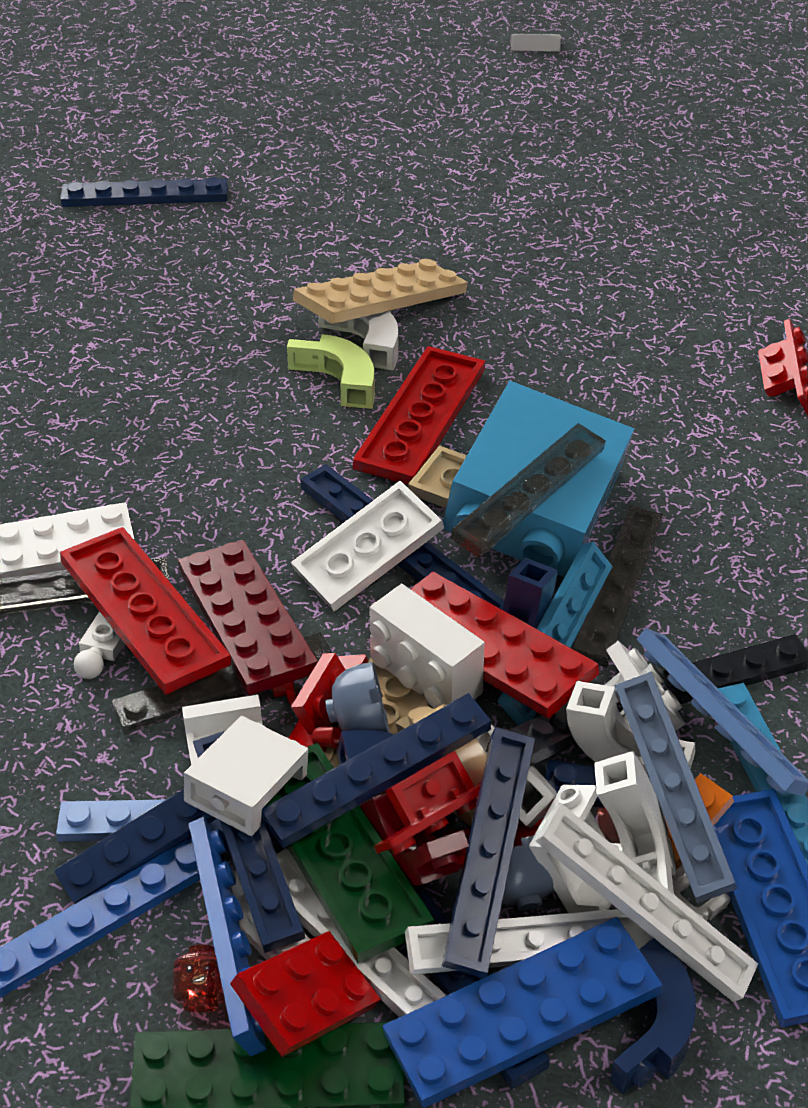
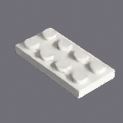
M399 481L293 560L291 564L301 578L335 612L444 529L442 520Z
M126 502L1 524L0 581L65 570L66 568L60 560V551L120 527H124L134 539Z

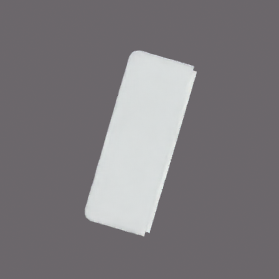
M511 34V51H560L561 35Z

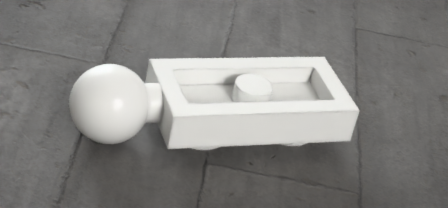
M100 611L80 640V653L74 659L75 672L84 679L97 677L103 670V659L115 661L125 645Z

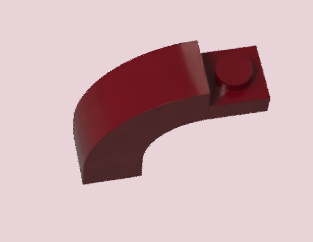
M386 793L373 797L360 806L382 841L404 828ZM422 830L413 836L416 843L396 855L389 849V852L411 885L419 886L458 872L456 853L469 847L463 830L439 839L432 834L426 835L425 831Z

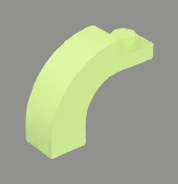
M326 334L321 335L320 342L289 339L287 344L289 370L330 374L341 381V406L373 408L375 398L374 366L371 358L362 348L346 339Z

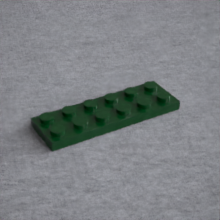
M318 743L307 747V775L302 780L291 777L263 808L334 769ZM359 805L287 846L290 854L358 964L406 942L405 931L408 927L434 925V918L389 850L377 854L374 846L382 840Z
M389 1022L343 1024L283 1057L265 1033L267 1050L250 1056L233 1038L231 1029L135 1033L130 1108H405L403 1070L383 1033L382 1025Z

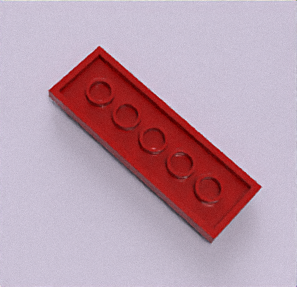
M427 346L353 458V470L396 482L401 481L403 484L408 485L438 448L484 373L485 360Z
M124 527L60 551V560L63 566L165 695L231 665V654Z
M431 572L410 589L485 642L484 681L548 719L570 700L577 681L590 683L599 675L598 663L435 572Z

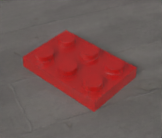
M330 930L238 973L230 983L282 1057L368 1012L381 1000Z

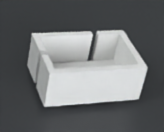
M402 583L369 607L370 655L378 667L388 670L405 687L412 688L420 695L424 694L425 699L433 708L443 704L448 705L467 693L473 699H476L483 693L485 646L483 640Z

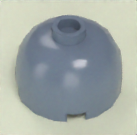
M363 663L346 669L336 678L332 686V699L325 700L330 723L338 721L342 731L378 730L390 733L374 663Z
M534 836L521 838L523 846L513 847L502 903L510 906L517 905L519 911H530L543 905L542 899L547 898L555 891L551 875L537 861L529 847Z

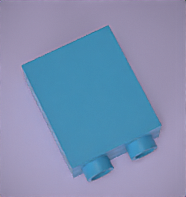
M509 380L452 481L443 519V530L456 534L466 544L477 547L486 546L521 561L524 558H528L558 570L557 575L565 577L582 544L588 542L620 473L635 428Z

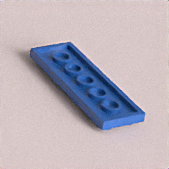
M775 789L733 796V804L718 822L713 825L737 886L736 890L730 891L728 894L753 958L758 963V971L780 1027L807 1023L808 865Z
M616 916L382 1025L383 1033L421 1107L426 1108L662 994V983Z

